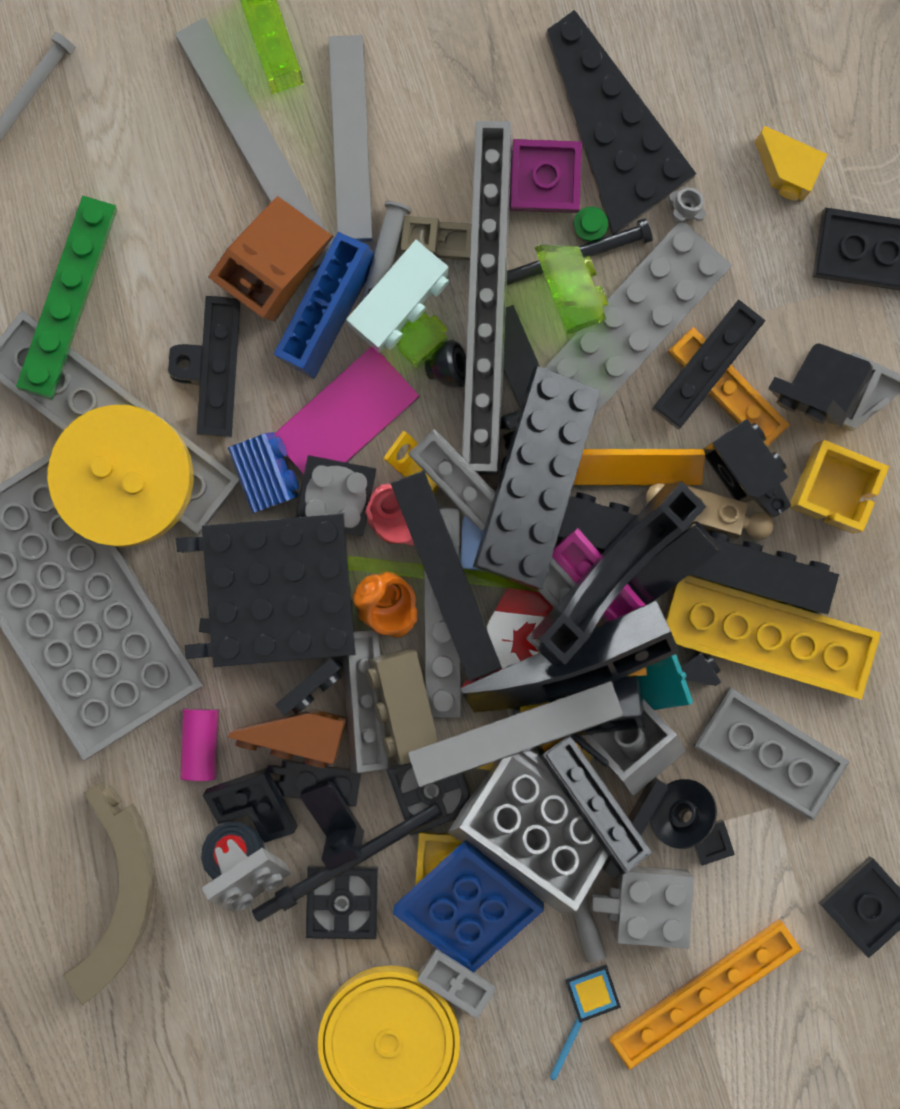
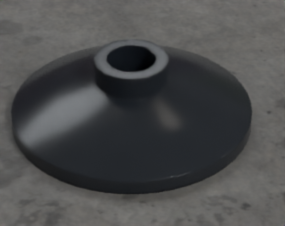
M690 779L675 780L667 784L668 790L651 817L650 824L656 837L664 844L676 849H688L699 845L710 835L717 819V806L712 793L701 783ZM691 811V819L688 822H684L683 817L685 813Z

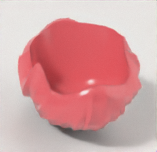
M381 484L371 493L370 501L365 511L370 527L376 537L381 538L388 544H407L413 546L414 541L391 484Z

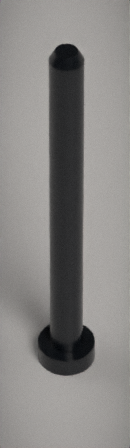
M644 218L637 221V227L508 270L507 285L642 240L643 244L652 242L653 237L649 223Z

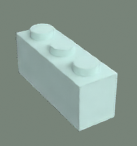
M415 240L346 319L348 327L378 353H381L385 347L391 350L403 336L400 330L408 321L413 324L426 309L423 305L432 294L437 297L449 283V280L446 278L449 267L418 240Z

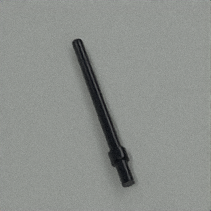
M435 802L362 845L359 859L329 870L325 867L292 887L287 885L275 892V897L252 910L257 922H261L281 909L286 911L298 904V899L440 817L443 814Z

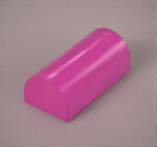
M183 708L181 780L211 781L217 778L219 709Z

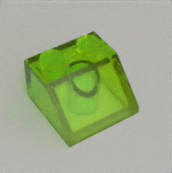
M540 244L534 247L567 335L606 320L603 307L609 304L602 286L595 288L591 279L597 276L590 256L583 258L579 246Z

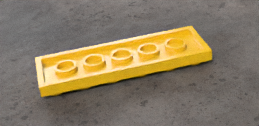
M689 575L674 586L665 617L678 646L862 700L881 635L877 631Z

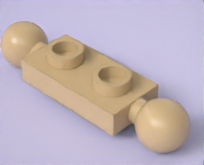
M654 484L648 489L646 493L647 504L665 484ZM687 486L706 505L705 509L691 525L698 521L707 531L719 532L735 539L741 536L742 529H746L747 534L756 540H763L771 535L773 521L767 514L757 512L748 516L746 515L748 503Z

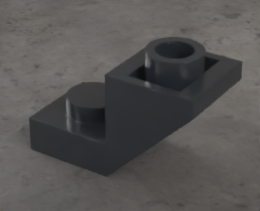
M695 652L680 663L682 672H685L687 675L685 678L687 681L714 686L722 682L717 676L721 670L709 654L704 657L702 653Z

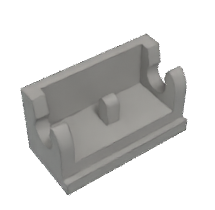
M434 947L427 962L423 963L418 970L417 981L478 1019L494 994L496 987Z

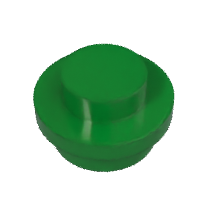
M593 206L581 209L574 219L575 233L579 238L588 242L601 239L608 228L606 214L601 209Z

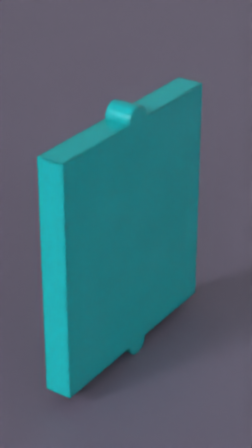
M676 654L646 667L647 675L638 676L643 699L653 710L685 706L693 703L685 680L687 675L685 672H682Z

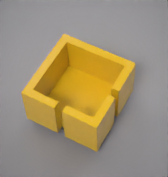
M826 440L817 442L812 447L789 508L814 519L825 518L824 523L851 534L864 532L875 502L871 500L859 501L861 497L868 499L878 496L890 466Z

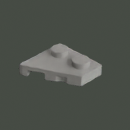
M854 352L850 355L869 361L873 366V372L842 427L851 431L858 428L869 417L881 410L900 394V374Z

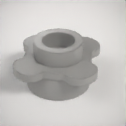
M684 188L679 192L674 191L670 194L669 201L674 207L672 215L675 220L683 222L689 219H695L696 221L704 219L706 211L702 209L704 197L698 190Z

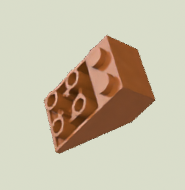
M277 196L227 248L208 278L262 318L275 322L331 241L333 235Z
M313 709L300 712L297 715L292 714L239 727L229 732L228 738L237 740L236 746L256 751L257 747L262 746L271 749L270 755L284 759H291L292 756L297 755L306 758L305 764L326 768V765L334 764L338 759L347 725V717Z

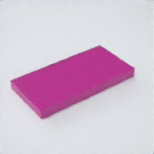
M370 347L275 434L276 437L282 439L286 447L287 456L304 474L307 455L349 462L420 396L381 353Z

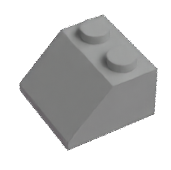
M644 699L645 728L582 735L591 747L609 761L607 768L632 796L637 794L686 752L678 735Z

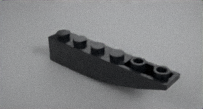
M657 601L594 628L589 639L565 665L552 664L539 652L532 657L509 665L505 669L478 679L460 689L474 713L513 709L561 699L610 681L614 682L673 656L680 651Z

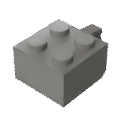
M635 866L626 874L619 873L617 887H610V894L592 893L591 910L609 913L608 919L615 921L614 937L617 943L689 949L694 877L688 870Z

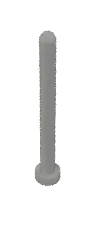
M55 32L51 37L54 44L0 116V141L65 53L71 55L76 47L60 33Z

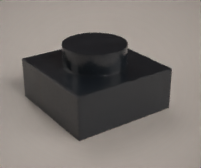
M722 819L716 821L710 835L702 843L694 847L699 863L702 866L735 855Z

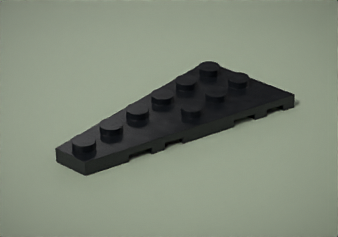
M573 10L548 28L546 35L558 72L563 80L566 97L576 120V127L591 173L594 175L602 207L605 209L609 221L611 235L620 232L667 198L672 192L689 182L697 173L578 13Z

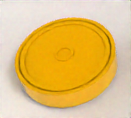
M107 405L86 412L66 427L51 452L47 479L52 502L58 514L71 529L93 542L115 547H132L154 541L168 532L179 521L190 502L194 484V471L186 444L177 431L167 422L152 412L139 407Z
M393 965L378 966L364 970L344 982L333 994L326 1006L318 1032V1055L321 1068L334 1091L344 1101L357 1109H420L432 1102L445 1089L455 1072L460 1052V1030L455 1009L450 1001L417 981L419 971Z

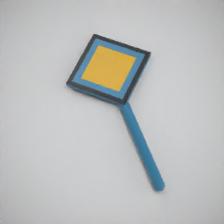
M607 965L565 979L577 1019L550 1074V1079L553 1081L557 1079L583 1021L621 1008Z

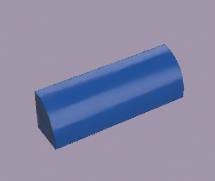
M337 232L274 352L278 359L315 379L367 280L374 256L373 251L367 244Z

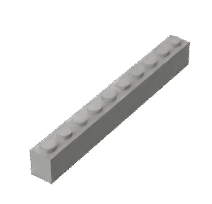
M476 121L462 458L478 475L499 476L513 138L510 121Z

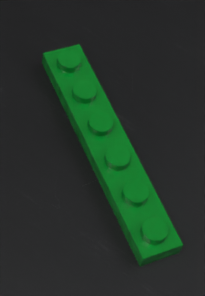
M82 195L16 385L18 390L53 400L117 213L116 205Z

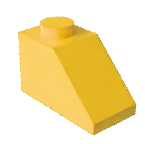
M764 126L755 140V145L771 187L779 190V194L786 199L793 201L799 199L803 201L811 192L828 154Z

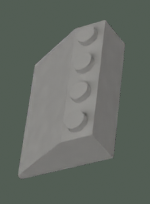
M530 749L498 760L467 800L448 830V833L460 842L467 840L530 892L561 914L578 910L608 858L601 844L543 761Z

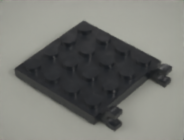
M343 513L203 525L202 536L176 538L177 552L204 551L211 642L185 645L186 659L212 657L213 667L356 655Z

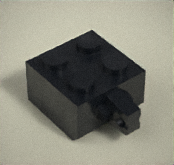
M746 419L703 448L705 459L733 499L745 503L754 500L770 518H774L791 506L780 484L788 478L784 472L787 467L783 459L776 452L771 453L765 445L766 436L762 429L756 423L751 424Z

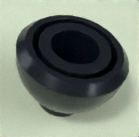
M451 339L442 343L433 352L431 359L425 361L427 377L430 380L436 379L448 387L458 388L465 386L466 354L457 341Z

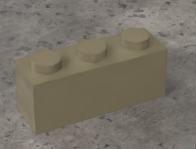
M407 648L368 659L370 669L366 670L368 684L372 690L375 689L378 703L374 704L377 720L380 724L384 723L386 737H383L382 741L385 753L388 758L392 757V760L400 765L411 762L408 755L409 752L438 742L417 651Z

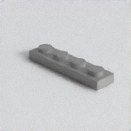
M373 630L354 631L356 655L342 656L350 768L352 773H363L388 769V759L382 738L386 737L384 723L380 724L378 722L374 709V704L378 703L376 691L370 688L366 676V670L370 669L368 659L380 656L379 635Z

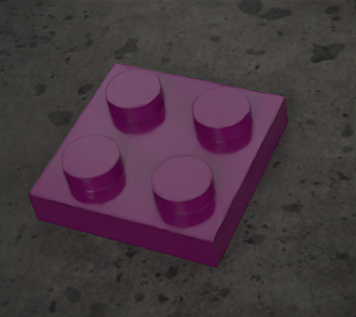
M513 139L510 211L578 213L580 210L582 141Z

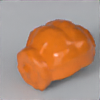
M383 572L380 575L366 576L358 584L352 595L355 607L358 609L360 621H363L375 633L385 636L390 635L393 638H401L418 621V609L415 607L417 598L415 591L404 579L395 573Z

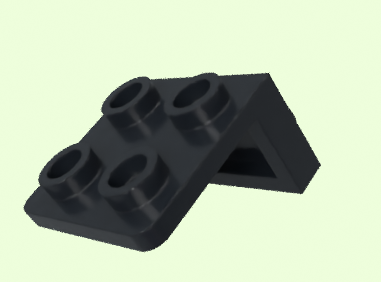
M818 343L811 348L792 383L774 377L768 389L778 398L776 403L782 408L791 412H795L796 409L802 411L808 418L820 424H824L826 421L842 427L872 374L873 366L869 361Z

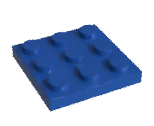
M465 840L394 905L393 915L441 952L472 972H475L544 911V902Z

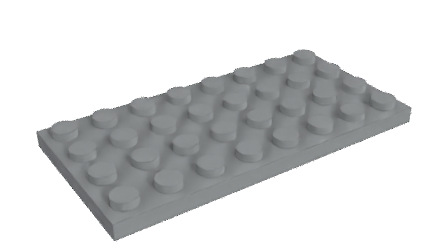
M51 453L0 484V628L79 755L85 761L204 686V683L189 659H186L184 651L119 547L100 544L84 538L71 529L58 514L48 488V464Z

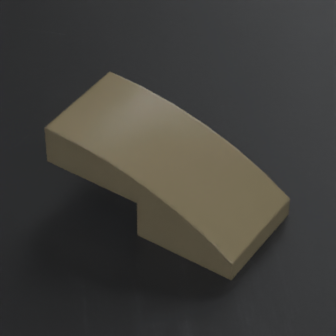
M404 216L401 251L405 252L415 240H418L438 258L470 261L472 224L440 222L438 218Z

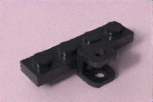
M206 296L202 345L178 344L172 346L169 350L168 372L170 378L181 384L200 385L197 435L232 438L241 304L236 298ZM182 360L190 362L187 368L178 367V363Z

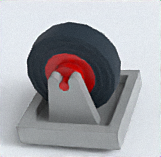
M226 822L217 826L208 834L202 846V864L204 870L213 880L202 887V890L209 901L232 912L248 908L254 903L255 897L264 891L275 890L283 884V879L291 874L286 862L265 850L260 835L252 827L241 822Z

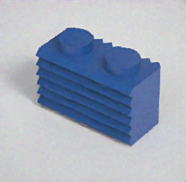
M274 432L264 433L228 447L252 513L298 497L296 492L299 489L297 477L292 470H288L286 461L283 458L287 455L286 447L282 439L276 437Z

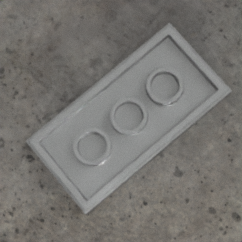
M731 687L727 689L693 745L813 821L850 762Z

